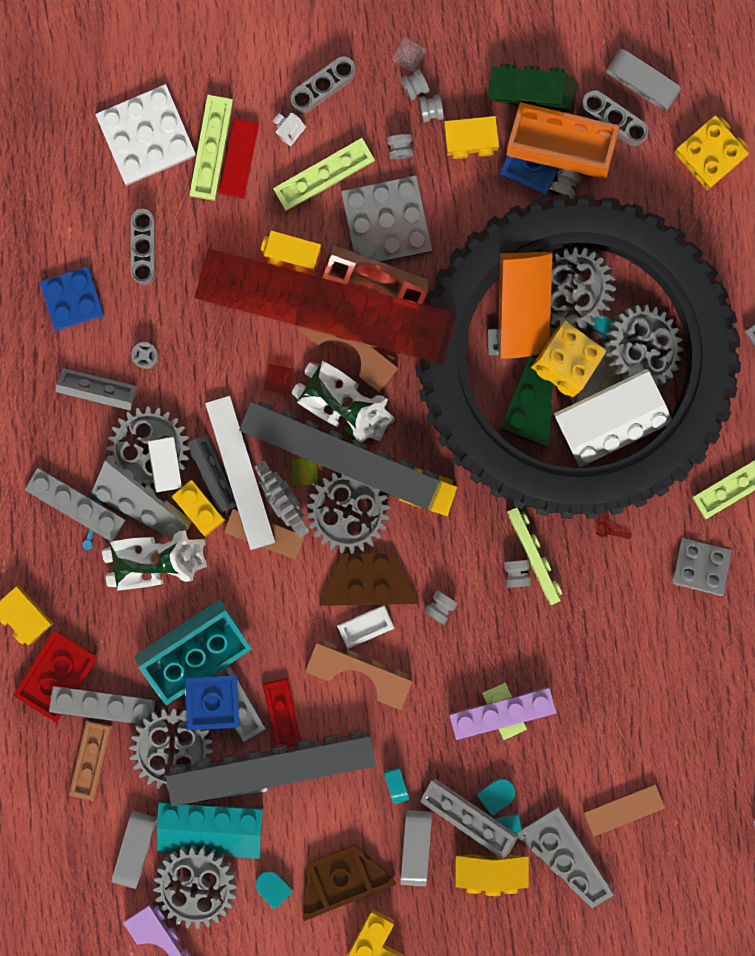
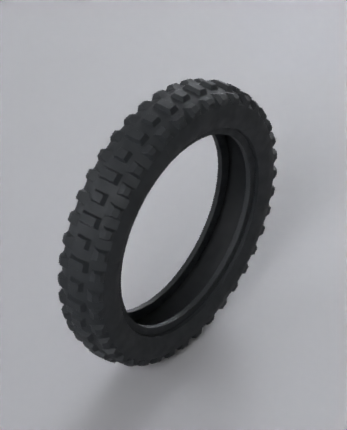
M568 194L558 195V197H553L548 202L542 197L534 199L526 208L522 209L519 205L510 208L509 212L505 213V216L501 219L494 216L488 220L487 226H485L483 231L480 233L474 231L467 237L468 241L465 242V247L462 250L456 248L450 255L451 261L447 269H440L438 272L435 290L429 291L425 302L428 304L426 315H420L418 326L421 327V339L416 340L415 351L419 352L420 364L416 365L415 369L416 376L420 377V383L423 385V389L419 390L421 401H425L430 413L426 415L429 424L434 425L435 429L440 433L438 441L441 446H447L449 451H452L455 455L452 460L458 467L462 466L465 470H469L472 473L470 476L472 481L476 484L481 482L483 485L490 487V494L493 496L509 498L513 500L512 506L523 509L524 506L535 508L536 514L547 516L548 513H560L561 518L573 519L574 515L585 514L587 519L598 518V514L606 513V511H610L611 515L623 513V508L632 504L636 508L647 504V500L652 498L654 494L661 497L669 492V486L674 484V481L682 482L689 476L688 472L693 468L694 463L699 465L707 457L705 453L709 449V444H716L720 437L719 432L722 429L721 423L727 422L731 414L729 410L731 406L730 398L736 397L738 379L735 377V374L741 372L739 354L736 353V348L740 347V337H738L737 329L733 328V323L737 322L735 311H732L731 305L726 303V299L729 298L726 288H724L722 282L715 279L718 275L715 267L711 266L708 261H703L701 258L703 252L698 246H695L692 241L686 242L684 240L686 234L673 226L667 227L664 225V218L651 212L648 214L643 213V207L637 204L630 205L627 203L626 205H620L619 199L603 197L600 200H595L594 194H583V196H578L576 199H570ZM569 247L602 250L620 256L640 267L667 294L678 313L686 339L687 370L681 397L671 415V422L663 427L640 450L620 461L599 467L568 468L556 466L534 459L514 448L494 430L484 417L475 400L468 378L466 344L474 312L485 293L499 278L500 253L545 252Z

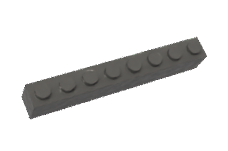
M259 401L258 405L250 403L239 431L431 511L442 485V482L436 480L437 474L425 469L422 473L413 470V464L401 459L399 463L389 460L391 455L380 450H376L375 454L366 450L367 445L353 440L351 444L342 440L344 435L329 430L328 434L319 431L320 425L306 420L305 424L295 421L296 415L283 410L282 414H278L272 411L274 406L263 401Z
M363 729L349 731L346 736L338 737L337 734L324 736L323 740L315 742L312 739L298 741V745L287 747V744H279L273 746L272 750L262 752V749L247 751V755L236 757V754H228L222 756L221 760L213 762L210 759H202L196 761V765L185 767V764L173 765L170 767V770L165 771L171 807L376 767L371 736L368 731L363 732Z

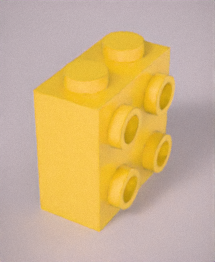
M716 115L674 152L707 191L749 155L746 151L748 149L746 143L740 137L735 138L730 132V125L723 118L718 119Z
M271 231L269 237L264 236L261 251L270 267L278 270H284L285 267L292 268L294 274L309 277V274H316L322 247L321 244Z
M564 321L555 329L531 368L537 371V374L542 379L549 380L556 385L561 393L573 398L582 391L605 355L606 350L567 321Z

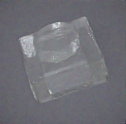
M404 37L392 58V62L414 73L426 49Z

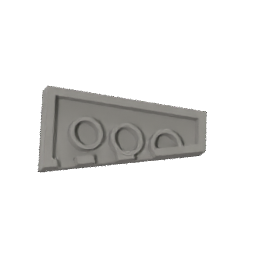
M109 455L106 458L91 496L173 539L174 534L178 531H186L187 534L192 523L187 516L167 500L162 502L154 493L155 491L148 485L144 488L133 479L135 476L128 469L123 471L114 464L116 460Z
M559 806L522 828L521 832L515 833L521 841H524L531 848L532 852L550 866L553 872L567 882L568 886L591 908L614 895V891Z

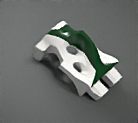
M321 361L320 365L309 362L305 369V374L311 378L308 385L305 386L298 383L292 390V394L298 399V404L328 423L337 427L340 415L344 417L350 424L355 439L361 443L367 438L380 441L387 426L395 421V418L385 410L388 399L383 396H375L373 399L363 397L357 391L358 383L324 361ZM342 381L343 387L336 388V382ZM353 399L351 405L347 407L342 405V402ZM331 406L334 411L333 414L325 413L324 407Z
M178 531L174 534L173 540L165 544L155 543L154 537L131 538L110 542V547L102 550L105 563L113 562L114 572L107 573L106 575L107 586L117 587V591L161 585L164 583L159 573L172 574L186 582L193 581L194 573L207 567L203 555L205 539L189 540L186 531ZM140 545L142 552L137 554L135 549L136 546ZM157 553H159L160 556L158 563H152ZM144 573H149L152 575V578L144 580L142 576Z

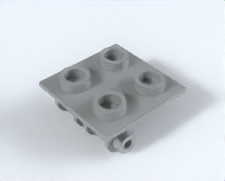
M682 538L676 570L672 576L673 584L723 596L732 550Z

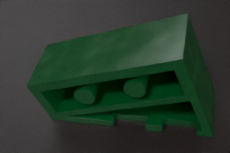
M506 63L500 64V67H491L487 97L493 102L517 106L522 102L542 106L547 109L559 107L564 108L566 113L574 114L578 83L564 69L551 67L549 71H542L540 67L526 65L525 69L515 68V65Z
M529 356L500 430L548 448L553 383L542 379L537 374V371L531 368L536 358Z

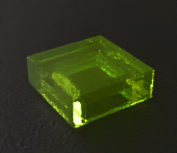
M291 459L292 485H318L316 463L307 459Z

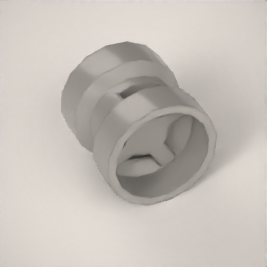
M559 168L557 172L558 181L552 183L549 191L557 196L568 194L570 199H573L575 195L574 188L580 185L583 177L577 172Z
M529 560L504 562V569L508 572L506 588L532 586L531 578L528 576Z
M437 590L433 595L434 602L428 604L423 612L444 625L448 620L449 610L453 611L458 603Z

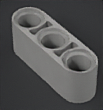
M624 49L618 50L605 70L612 78L664 111H668L681 91V87L674 81Z
M339 57L295 88L291 94L293 109L300 114L308 113L350 83L355 77L354 62L348 57ZM341 65H347L350 67L351 72L346 76H341L337 73V68ZM320 80H327L330 83V87L325 91L317 89L316 84ZM299 95H307L310 99L307 105L300 106L295 102Z
M590 91L584 96L581 110L588 118L610 123L608 115L616 113L621 118V123L615 124L620 126L617 138L630 146H639L645 141L648 135V127L642 120L599 91ZM591 98L598 100L600 108L597 110L590 109L587 106V100ZM633 127L639 128L642 132V137L639 139L632 138L629 134V129Z
M138 209L131 216V275L138 284L144 286L151 284L156 277V221L150 211ZM144 215L150 218L149 225L145 228H139L137 226L138 218ZM141 241L150 243L149 251L144 254L137 252V245ZM143 266L150 268V275L146 279H139L137 277L139 268Z
M132 810L113 873L112 883L137 889L157 817Z
M406 810L400 885L426 887L432 812Z

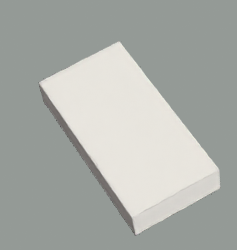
M174 437L148 440L155 491L161 492L182 488Z
M384 605L337 625L347 649L394 629Z

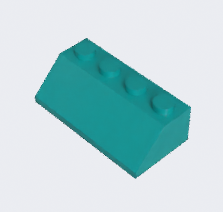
M220 599L134 655L138 668L167 706L185 694L184 678L211 677L251 651L252 647Z
M161 800L158 804L157 852L172 853V851L180 853L182 846L190 852L192 845H195L196 850L200 851L202 846L205 845L206 853L208 854L211 850L215 849L214 856L224 855L225 857L260 859L264 807L199 802L171 807L169 800Z

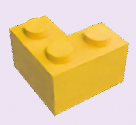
M477 854L456 856V887L465 888L466 893L472 894L485 891L486 896H500L501 891L505 894H517L518 889L529 888V857L511 854L505 859L499 856Z
M371 908L347 956H405L384 944L394 926V920Z

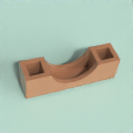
M333 244L323 266L322 278L344 286L355 284L375 289L389 297L396 305L418 313L428 292V279Z
M317 305L298 330L318 346L331 341H341L352 346L357 351L361 360L359 379L380 394L398 371V368L395 366L397 361L386 352L383 356L375 350L377 345L367 337H364L363 340L354 334L357 329L347 321H344L343 324L334 318L337 314L328 306L324 305L321 308Z
M323 640L322 644L316 643L306 668V673L330 681L335 675L343 671L355 670L362 672L373 681L377 691V701L402 710L413 682L411 679H408V673L396 668L394 673L384 669L386 664L371 659L370 663L360 660L361 654L348 649L346 654L336 650L338 645Z

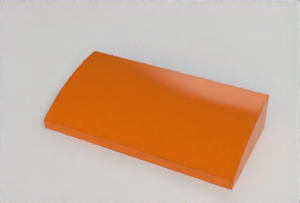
M520 102L507 146V156L607 180L620 126Z
M552 252L500 253L498 354L501 359L539 355L550 339Z

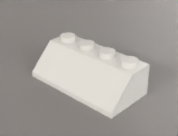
M648 368L554 413L579 467L667 426L672 420Z

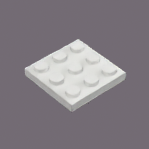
M166 84L95 114L126 186L196 156Z

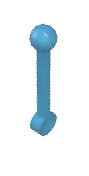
M97 498L94 499L95 502L103 505V501ZM91 529L88 531L87 540L82 543L85 550L93 548L92 537L94 531Z

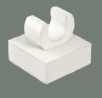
M292 112L287 118L278 113L273 120L278 127L277 135L290 147L306 128L300 118Z

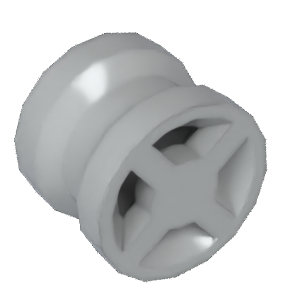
M420 69L415 70L413 75L409 77L403 76L400 78L411 101L416 99L417 95L421 93L427 94L430 92Z
M436 94L428 99L426 97H419L423 123L429 122L433 118L438 120L444 119L440 94Z
M401 134L387 138V144L391 148L389 159H405L414 156V150L410 145L412 135Z
M147 342L136 344L131 353L133 362L143 369L155 366L159 358L157 349Z

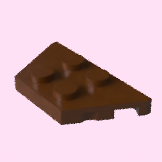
M394 553L342 554L319 605L418 604V598Z
M356 844L307 863L303 921L396 885L395 879Z

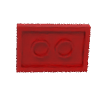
M54 630L13 696L53 722L58 723L63 714L49 712L52 686L79 689L99 657Z

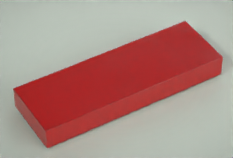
M234 118L219 191L220 195L245 199L259 123Z
M288 678L262 683L275 744H287V747L298 745L297 742L301 741Z

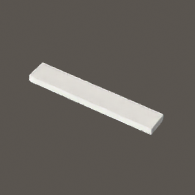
M227 396L205 403L250 550L273 544L275 540L242 433L239 431L240 427L231 398Z

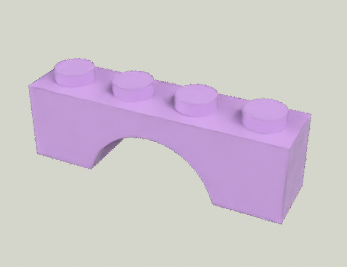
M544 687L494 703L451 712L449 717L455 739L459 740L556 714L550 688Z
M149 903L123 922L137 945L145 943L155 944L163 948L169 956H191L187 949H181L178 944L180 938L172 927L168 929L163 921L166 917L158 905L154 907L152 903Z

